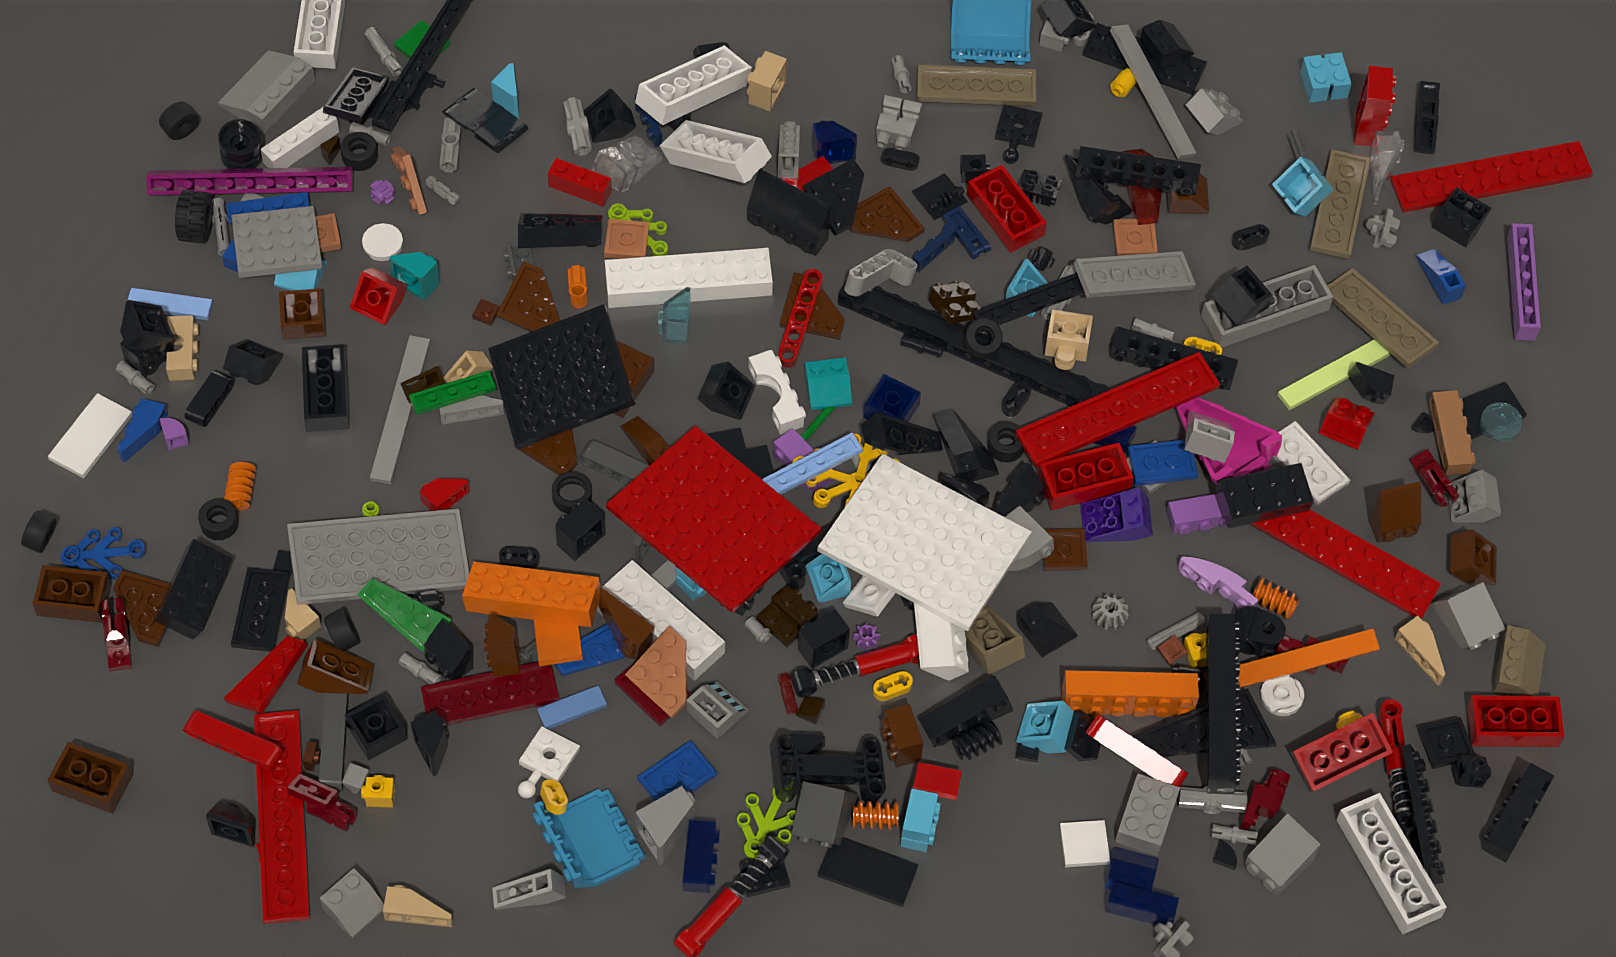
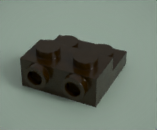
M955 280L951 284L937 283L932 286L928 300L949 324L975 320L973 311L981 309L980 305L975 301L977 293L967 282Z
M788 586L772 598V603L756 616V620L765 628H769L770 633L785 647L790 646L798 638L799 630L804 624L812 623L818 618V609L811 601L806 603L801 598L802 594L797 588L793 587L791 589Z

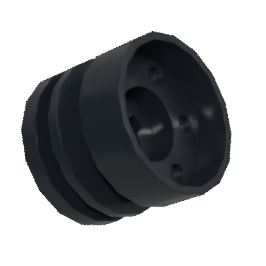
M234 119L222 126L218 134V141L223 165L228 169H255L259 166L262 160L261 132L253 122L245 119Z

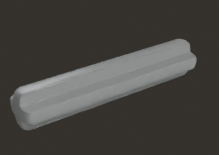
M1198 612L1148 638L1147 644L1151 650L1157 649L1156 647L1172 636L1176 635L1178 638L1205 623V618L1202 613Z

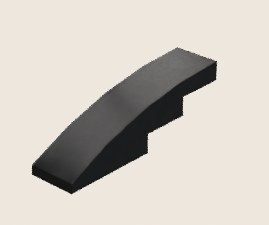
M1420 81L1414 152L1435 154L1439 119L1440 83Z

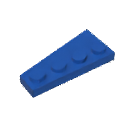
M606 624L580 639L583 660L554 665L563 677L626 657L621 653Z

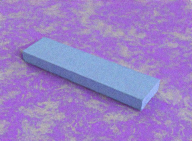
M131 288L128 300L159 305L166 315H193L194 319L209 320L213 305L212 299Z

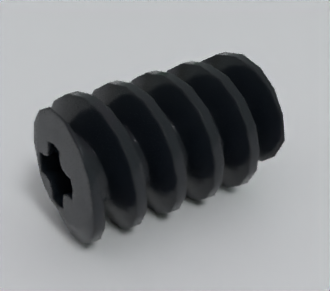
M986 721L982 726H976L975 730L969 729L967 733H961L960 738L957 736L952 738L953 747L961 760H963L964 756L968 760H972V752L978 757V749L986 753V745L994 749V741L998 745H1002L1001 734L993 721Z

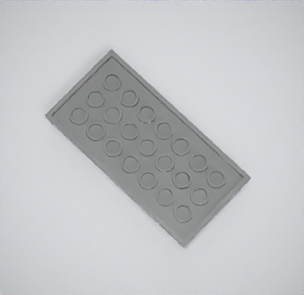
M459 509L287 524L297 605L361 599L357 594L371 578L408 595L429 588H434L437 592L464 589L469 576Z

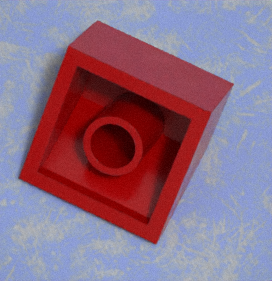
M375 268L363 270L349 308L386 325L402 303L408 284Z

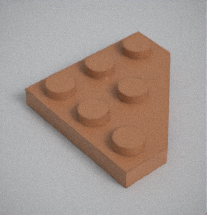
M400 146L392 148L391 160L400 172L401 185L409 194V203L412 211L415 210L419 215L427 213L410 154Z
M669 626L625 675L674 719L684 708L688 699L687 641Z

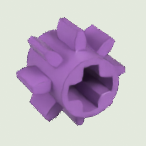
M376 180L370 185L372 190L369 194L375 203L388 204L394 199L392 194H394L395 189L387 180L383 182L382 180Z
M868 623L862 627L857 626V633L853 634V640L858 641L857 648L861 647L866 651L872 647L877 648V641L880 640L881 634L876 633L877 626L872 627Z

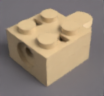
M1052 310L1045 356L1055 357L1056 367L1062 370H1069L1074 366L1075 360L1086 362L1093 316Z

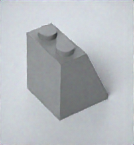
M1484 582L1464 586L1430 603L1432 609L1460 649L1469 647L1470 650H1473L1482 645L1481 641L1485 639L1488 641L1500 636L1499 632L1505 630Z
M682 786L635 812L636 830L659 865L665 862L694 822L695 799Z
M1287 814L1247 856L1244 865L1251 875L1257 876L1262 881L1268 891H1273L1278 895L1314 862L1321 844Z

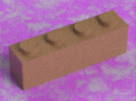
M1457 390L1433 392L1429 406L1444 473L1446 475L1468 474L1472 466L1475 465V454L1471 453L1470 449L1471 436L1466 431L1467 418L1462 413L1463 400L1459 398Z

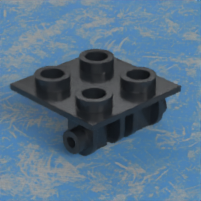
M1025 169L1018 185L1029 200L1032 193L1031 202H1033L1035 195H1038L1037 203L1039 204L1042 196L1041 204L1050 207L1051 205L1055 206L1056 197L1063 179H1059L1054 175H1044L1035 170Z
M945 173L912 191L934 220L968 202L963 196L965 193L962 186H955Z

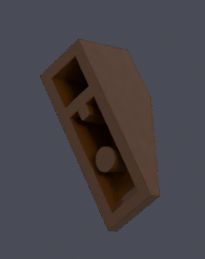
M639 416L620 426L621 430L648 465H651L670 448L661 435Z

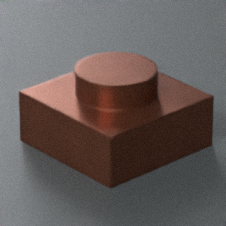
M481 299L472 317L477 321L492 326L500 306Z
M1176 635L1156 647L1168 665H1171L1188 653Z
M307 742L303 758L305 771L314 772L315 765L320 763L321 751H318L316 742Z

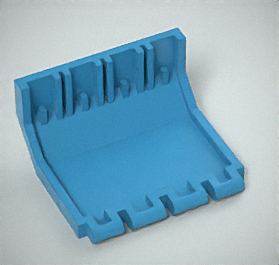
M952 0L951 59H955V62H967V59H972L975 63H986V60H994L996 64H1006V61H1014V64L1018 65L1030 62L1031 0Z
M599 788L568 803L566 812L561 815H555L548 810H544L542 801L533 804L534 813L532 817L537 826L541 825L544 830L542 836L546 844L552 845L554 849L552 854L557 864L561 862L564 868L562 870L564 878L567 882L571 881L574 888L596 887L640 866V860L646 857L638 842L634 843L637 839L629 824H625L627 821L619 806L613 807L616 805V801L609 789L601 792Z

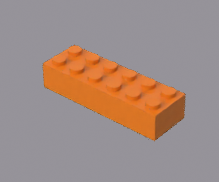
M473 561L462 597L465 610L468 612L592 627L599 605L601 584L599 577Z
M1065 670L1061 689L1062 701L1073 711L1082 710L1092 716L1097 714H1112V716L1116 717L1123 715H1134L1135 717L1155 715L1159 718L1181 716L1196 708L1199 698L1198 673Z

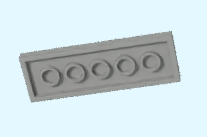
M1183 251L1076 259L1074 262L1087 298L1193 290L1196 286Z

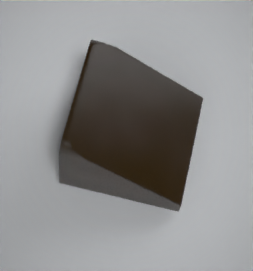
M334 136L320 144L322 157L328 165L332 164L341 149L338 136Z
M805 697L796 716L816 724L825 707V700Z

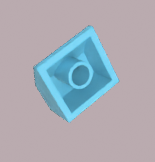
M1064 701L1027 704L1016 742L1033 749L1037 747L1039 751L1048 754L1066 752L1064 748L1074 711Z

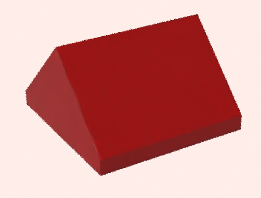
M918 762L913 789L936 793L938 797L957 800L962 771Z

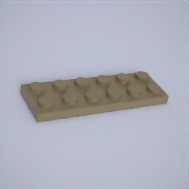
M918 65L917 101L1036 106V69Z
M1331 150L1325 178L1334 190L1319 204L1310 251L1350 259L1371 158Z
M1350 269L1327 285L1333 296L1332 303L1408 369L1438 348L1439 342L1355 269Z

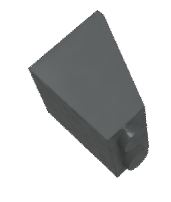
M803 782L792 835L798 836V841L811 843L812 839L818 840L819 845L832 848L833 844L840 845L858 794Z

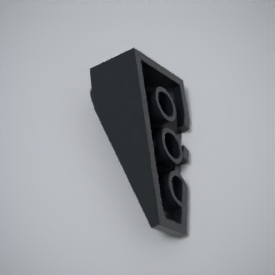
M952 408L932 413L955 477L977 481L999 475L992 454Z
M1025 463L1010 481L1012 485L1008 489L1007 494L1001 493L995 504V510H990L1005 517L1019 506L1028 513L1036 505L1040 506L1046 497L1044 495L1046 486L1031 464Z

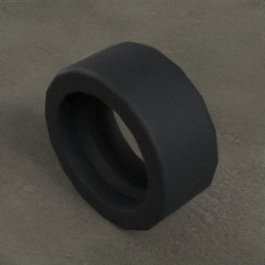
M563 473L552 484V500L555 507L561 512L569 514L577 503L583 502L586 498L590 502L592 501L591 483L581 473ZM569 484H576L581 486L585 492L580 500L568 502L560 497V489Z

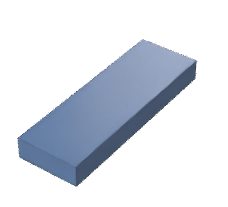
M598 685L537 709L544 728L551 729L607 707V703Z

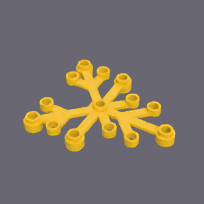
M854 434L857 441L861 445L860 435ZM865 443L864 448L861 445L863 452L858 454L860 462L857 472L848 475L831 468L814 477L815 481H806L805 484L809 487H815L817 483L829 478L845 482L829 490H817L813 497L814 505L818 508H826L831 498L851 490L850 497L845 503L846 507L869 474H865L868 462L880 457L882 454L887 456L889 452L878 448L872 450L873 446ZM804 456L794 458L792 463L804 458Z

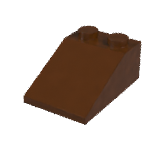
M1420 481L1379 491L1368 521L1377 543L1384 541L1389 543L1396 538H1409L1417 534L1421 525Z
M602 589L600 591L599 609L621 653L626 658H632L637 661L653 643L655 627L605 589Z
M314 639L304 656L297 684L317 693L367 694L375 664Z

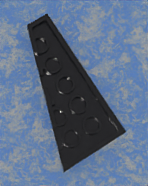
M1248 688L1240 691L1239 723L1241 730L1239 743L1241 744V750L1276 747L1277 743ZM1207 705L1132 736L1163 757L1207 753Z

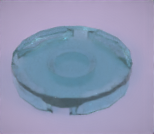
M1502 402L1493 403L1482 412L1480 418L1481 429L1486 436L1492 437L1496 441H1510L1516 438L1522 429L1523 420L1521 414L1510 404Z

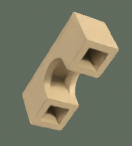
M193 315L168 316V324L174 337L171 343L172 345L183 346L178 351L167 352L166 371L169 381L195 380V371H198V359H195V354L199 353L198 341H195V336H199V325L194 322Z

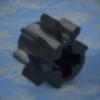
M1039 246L1038 250L1032 249L1029 255L1034 267L1045 271L1046 267L1052 268L1055 261L1052 258L1053 252L1043 246Z

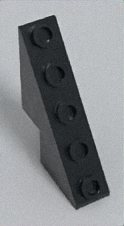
M741 428L707 434L759 478L763 479L774 473L767 445L746 449Z

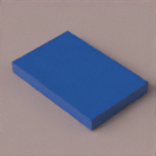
M1185 440L1128 446L1127 451L1135 486L1197 479L1198 472L1194 455L1184 450Z
M690 740L639 775L637 780L651 798L656 801L681 786L686 792L689 791L692 794L715 778L717 772Z

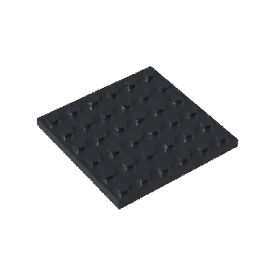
M604 304L488 348L517 450L636 405L607 308Z

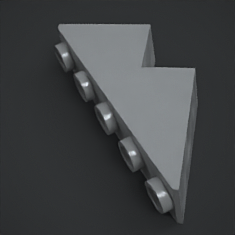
M792 121L784 122V125H780L778 178L798 179L800 125H796Z

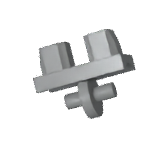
M1388 208L1385 215H1374V218L1367 220L1366 227L1374 235L1372 247L1378 249L1381 245L1391 248L1396 243L1397 237L1389 233V231L1395 232L1400 225V220L1393 217V210Z
M1169 921L1166 925L1158 923L1155 926L1157 935L1154 939L1157 942L1162 940V942L1152 953L1156 957H1179L1181 952L1174 944L1178 942L1183 947H1186L1192 942L1194 937L1187 929L1190 925L1186 921H1183L1182 924L1177 923L1174 927Z

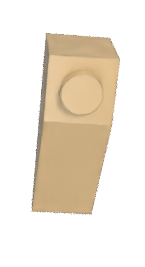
M1417 616L1398 629L1395 640L1439 686L1442 684L1446 674L1436 641L1429 624Z
M402 885L387 886L383 908L385 920L453 927V919L450 913L418 893Z

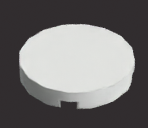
M375 224L368 228L363 235V250L373 260L387 261L391 255H397L402 251V234L398 228L391 224Z
M1287 675L1265 681L1260 691V699L1265 709L1270 713L1278 716H1289L1300 709L1304 699V689L1298 680H1294Z

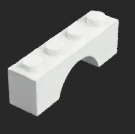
M772 350L749 357L748 368L756 385L769 386L780 396L779 402L772 409V419L780 435L792 428L796 430L803 427L806 414L802 406L799 407L797 403L798 397L795 390H791L789 386L790 381L787 373H783L781 370L780 358L778 356L775 357Z

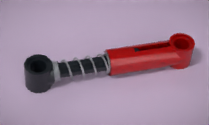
M917 634L909 636L903 642L856 655L854 660L851 659L849 663L841 662L838 666L832 665L831 668H822L821 671L800 668L792 672L790 679L797 697H808L814 694L821 684L823 686L824 683L830 681L833 683L837 679L843 680L842 678L847 676L852 678L854 674L863 677L909 662L912 664L920 663Z
M1388 699L1381 705L1377 719L1393 753L1385 756L1387 774L1391 776L1390 781L1393 783L1392 791L1395 794L1393 796V800L1396 801L1394 818L1405 837L1409 839L1415 833L1417 825L1415 814L1409 805L1411 802L1408 798L1410 791L1407 790L1409 782L1406 781L1405 776L1407 771L1402 746L1405 745L1401 716L1403 708L1398 701ZM1386 712H1391L1394 716H1390ZM1401 823H1407L1410 827H1404Z
M773 835L769 836L759 847V855L755 858L753 865H749L748 870L745 873H741V878L738 881H734L732 888L729 887L728 889L726 887L689 928L680 933L674 942V946L686 957H697L704 949L706 942L742 904L741 897H744L745 892L748 889L751 890V886L755 881L758 882L757 879L762 874H765L764 871L766 869H769L771 866H779L788 856L790 850Z

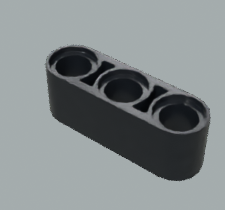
M213 370L186 408L184 418L201 427H206L233 389L235 379L222 372Z

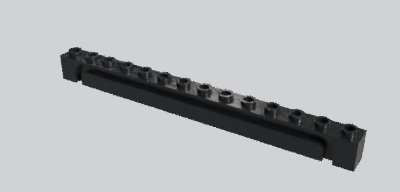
M844 284L839 292L838 305L904 334L906 333L920 339L924 337L927 338V341L944 345V351L1011 381H1026L1030 384L1032 390L1072 407L1111 390L1104 384H1098L1089 380L1086 376L1075 374L1070 370L1059 369L1049 360L1041 359L1028 351L1020 350L1008 342H1002L998 351L990 357L978 358L967 351L964 344V335L968 326L961 323L949 324L938 312L926 309L916 302L903 299L898 294L889 293L879 286H875L860 296H852L845 292ZM978 332L975 336L976 342L982 346H986L991 342L989 334Z

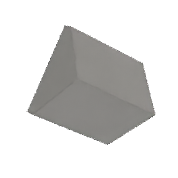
M350 763L342 784L353 794H357L363 785L368 769Z

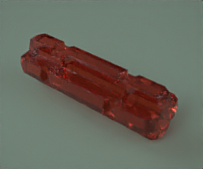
M788 673L778 675V683L783 702L786 706V713L792 715L797 713L798 706L795 701L796 698L790 682V676Z

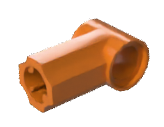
M572 265L571 268L567 269L570 304L574 308L580 309L588 304L585 267Z

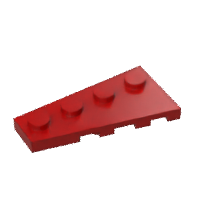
M286 636L224 697L226 703L262 714L307 648L306 642Z

